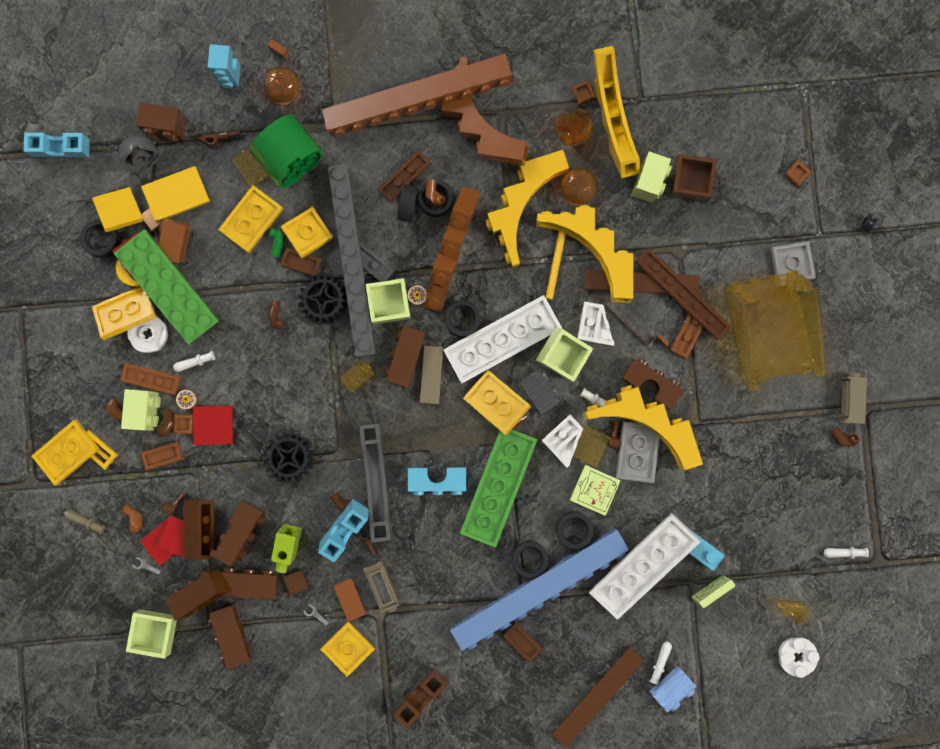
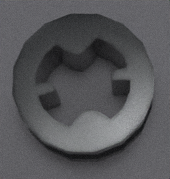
M868 214L859 228L865 229V232L869 233L876 225L878 219L876 217L872 218V215Z

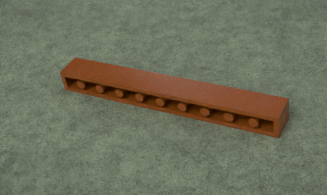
M503 54L322 109L329 134L332 137H340L350 131H360L363 127L377 126L383 121L397 120L403 115H414L417 111L423 109L430 110L437 105L450 104L460 98L467 99L472 97L473 94L487 93L493 88L507 87L510 83H513V78L507 56Z

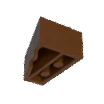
M246 500L241 501L229 521L228 528L219 538L221 541L215 551L212 550L210 556L229 566L236 564L239 560L242 561L247 553L245 550L247 544H251L256 536V533H254L256 527H260L265 519L263 515L265 510Z

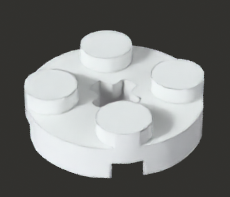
M158 317L129 329L127 333L132 346L144 353L161 350L168 337L167 325ZM148 328H150L152 336L146 339L143 332L148 331Z
M803 637L786 639L778 650L780 666L792 676L802 678L814 671L819 661L816 647ZM795 653H802L800 661H794L796 658L794 656Z

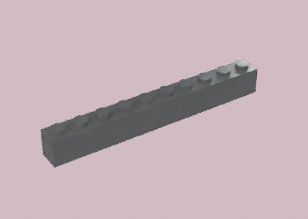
M347 164L328 167L355 354L357 358L375 356L377 353L366 290L350 172Z

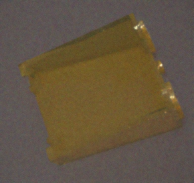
M788 271L784 275H769L765 279L754 278L745 283L734 282L730 286L724 287L743 382L750 391L760 389L759 381L762 384H766V379L800 372L804 376L807 375V371L811 372L813 370L815 377L825 376L820 289L798 271Z

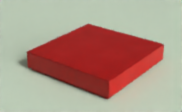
M233 406L193 407L194 445L233 444Z

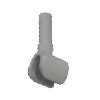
M143 557L136 558L141 561L140 566L132 564L135 569H146L157 575L161 572L147 564V560Z
M309 604L313 612L310 614L307 610H304V614L306 616H314L326 626L329 622L317 612L316 605Z

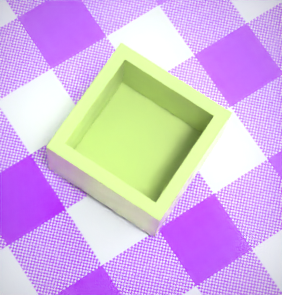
M648 152L642 162L640 174L637 176L631 196L653 203L656 198L659 199L666 186L663 181L669 176L672 168L669 165L671 159Z
M404 278L366 284L373 325L411 319Z
M554 328L536 361L566 380L574 382L593 348L565 330Z
M125 389L121 429L155 431V427H158L159 416H157V408L160 407L161 398L158 396L159 393Z
M142 609L133 612L126 652L165 659L171 654L177 620L174 621L171 614Z

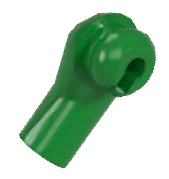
M272 228L269 237L274 239L270 255L280 257L283 246V233L280 229Z

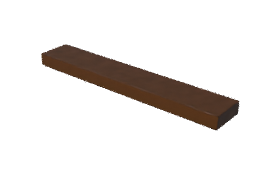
M649 247L636 259L635 263L717 341L732 327Z
M585 270L584 290L610 291L605 272ZM633 272V292L668 294L647 273ZM677 274L699 295V275Z
M629 646L556 727L552 735L567 748L645 660Z

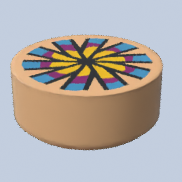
M416 285L409 289L408 299L412 304L421 305L425 302L427 292L422 286Z
M183 390L178 393L176 402L182 409H191L196 405L197 397L194 392Z

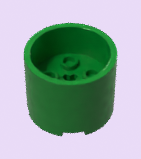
M286 115L274 121L254 139L249 148V153L281 189L287 188L301 180V176L307 173L309 169L313 170L324 155L320 146L294 115Z

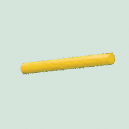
M563 227L558 232L545 297L548 300H553L566 236L565 228Z

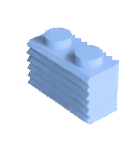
M676 666L673 671L659 682V685L656 684L649 692L668 713L670 710L675 711L680 706L679 702L684 697L689 698L695 692L694 688L697 686L679 666Z

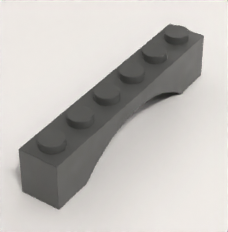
M360 425L368 493L371 543L391 541L392 532L381 425Z

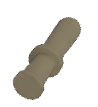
M72 510L64 512V517L67 520L84 526L86 530L91 529L98 532L99 535L105 530L104 525L101 526L95 523L93 519H87Z

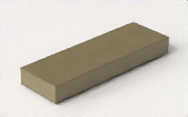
M424 346L420 403L439 404L444 347Z

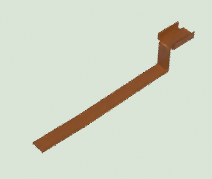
M662 335L656 337L668 348L670 343Z

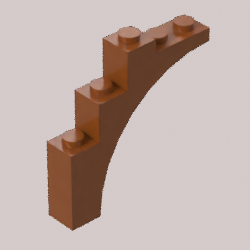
M460 57V61L456 64L455 69L470 65L469 59L467 57ZM472 97L467 99L460 98L450 104H440V109L445 117L460 119L458 131L462 138L480 140L476 144V152L480 159L525 166L529 149L527 142L511 138L489 125L478 113Z
M464 186L460 191L452 210L438 257L433 266L423 307L442 313L457 261L478 204L480 191Z

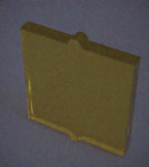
M244 149L243 153L232 159L250 188L261 180L265 181V178L268 176L249 153V149Z
M581 424L583 431L572 457L579 459L581 463L586 462L597 467L610 437L598 432V429H592Z

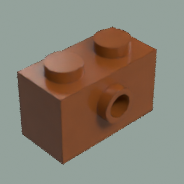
M166 219L159 226V233L161 235L157 244L172 262L181 263L185 260L191 224Z

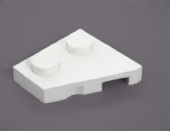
M584 302L577 339L614 346V340L611 336L610 326L603 305Z
M569 415L542 440L566 468L570 465L583 428Z

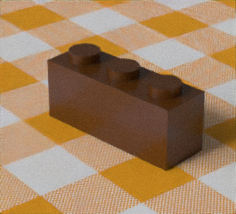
M403 326L402 330H398L396 336L398 341L397 348H393L390 359H393L391 367L387 366L384 377H387V382L410 388L426 336L425 332Z
M184 500V559H213L214 557L210 556L212 550L215 551L214 500Z
M224 567V570L220 571L229 590L223 596L274 600L278 597L280 574L274 573L275 570H263V573L255 572V569L252 568L236 571L235 567Z
M206 570L200 574L198 579L188 581L186 587L173 591V595L167 598L166 601L174 621L189 618L228 593L229 590L220 571L212 572L211 570Z
M234 603L210 612L208 621L216 634L214 635L217 647L220 646L222 652L220 654L222 664L226 665L227 669L250 662L253 657L236 604Z

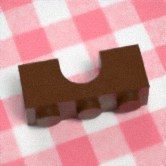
M640 358L638 360L633 359L620 379L632 385L633 388H640L646 380L652 381L657 389L652 400L657 401L658 404H664L665 409L672 410L684 391L680 388L681 385L672 379L669 381L664 378L665 374L658 369L654 371L650 369L646 361Z
M433 667L394 710L393 716L408 729L421 715L425 706L432 699H435L448 685V679Z

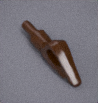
M224 131L196 137V139L209 146H215L219 140L241 136V131ZM208 139H214L212 143L207 142Z

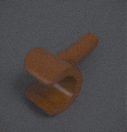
M613 421L612 433L608 441V445L614 449H617L621 442L620 439L616 438L618 421Z
M183 492L173 504L166 502L162 511L169 515L174 514L178 504L187 494Z
M366 528L368 532L366 538H363L361 531H359V537L365 540L371 555L376 554L371 543L370 530Z

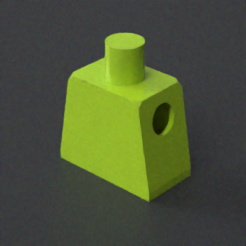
M283 524L276 533L271 561L276 562L275 571L286 573L288 565H291L294 561L302 528Z

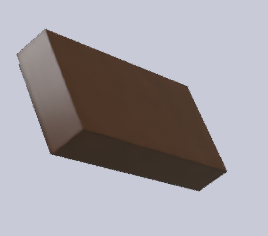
M286 247L280 266L317 278L323 259L312 255H307L301 259L296 250Z
M516 621L502 634L529 663L543 650Z

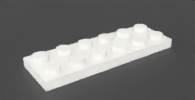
M543 295L447 347L443 351L462 384L550 336L554 328L562 329Z
M671 513L603 577L589 593L618 620L700 543V539Z

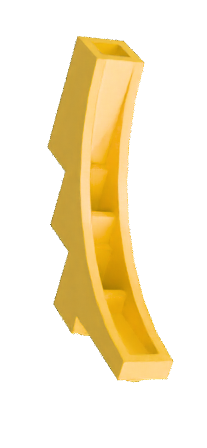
M613 46L594 50L595 95L601 106L602 123L608 134L610 154L621 178L640 174V158L635 149L622 104L615 49Z
M563 150L526 161L525 166L519 165L517 175L519 180H523V182L504 188L503 195H501L503 205L508 207L487 214L488 219L485 220L488 231L492 230L493 235L501 234L498 235L501 246H505L507 253H504L506 263L511 264V268L517 267L520 264L516 233L524 207L541 186L551 179L568 172L569 166Z
M582 205L576 207L574 215H571L569 212L552 214V212L548 211L537 214L536 227L561 231L563 227L567 235L577 239L592 252L606 274L612 303H631L633 300V253H628V251L624 250L614 253V231L608 228L595 230V208Z
M632 385L620 388L621 392L616 394L618 401L614 398L605 401L606 405L598 407V404L586 407L587 411L582 412L585 420L598 417H618L629 419L645 426L667 445L680 470H688L703 465L689 420H682V418L674 419L670 425L664 404H657L656 401L646 404L645 408L638 387L632 388Z

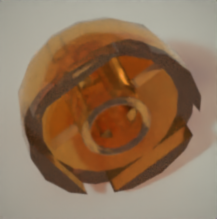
M278 66L267 72L264 77L263 88L265 95L272 103L278 106L290 105L298 100L301 94V81L292 69Z
M573 109L571 110L572 113L567 115L565 112L562 113L554 123L558 139L567 146L584 144L590 139L593 132L592 118L588 111Z
M582 167L568 170L560 181L559 191L561 197L568 204L577 206L588 204L593 200L597 192V181L594 174Z

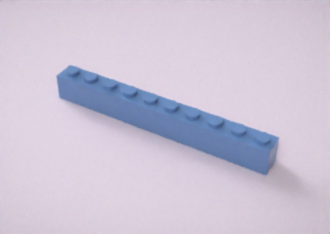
M614 528L546 569L540 576L531 578L450 627V631L461 650L467 649L469 651L476 647V642L481 639L485 641L494 635V631L499 628L502 631L511 625L510 622L514 619L518 621L527 616L526 612L532 608L537 610L544 605L543 602L547 599L554 600L560 596L559 592L562 590L574 588L577 585L576 582L580 579L587 580L594 575L593 572L595 570L607 568L610 565L609 562L613 559L620 560L625 557L629 549L618 530Z

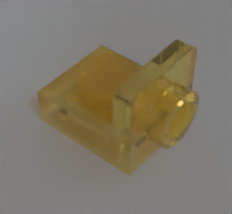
M360 361L350 368L340 380L353 393L370 379L374 373L368 364Z
M778 600V608L784 610V614L795 615L796 613L795 621L800 625L805 624V620L808 619L809 615L805 604Z

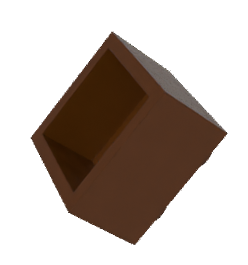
M140 103L136 126L142 133L154 140H159L160 137L177 143L178 140L184 141L187 118L178 108Z
M678 154L674 162L670 196L707 202L712 197L717 159Z

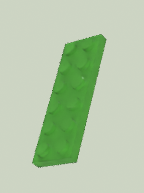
M146 229L114 252L115 256L188 345L220 321Z
M512 429L507 435L499 431L460 534L496 548L538 439Z

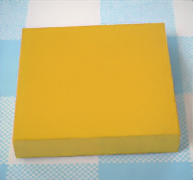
M130 187L92 198L105 233L143 222Z
M313 207L280 226L301 259L334 239Z
M347 622L320 650L348 677L375 650V647L350 622Z

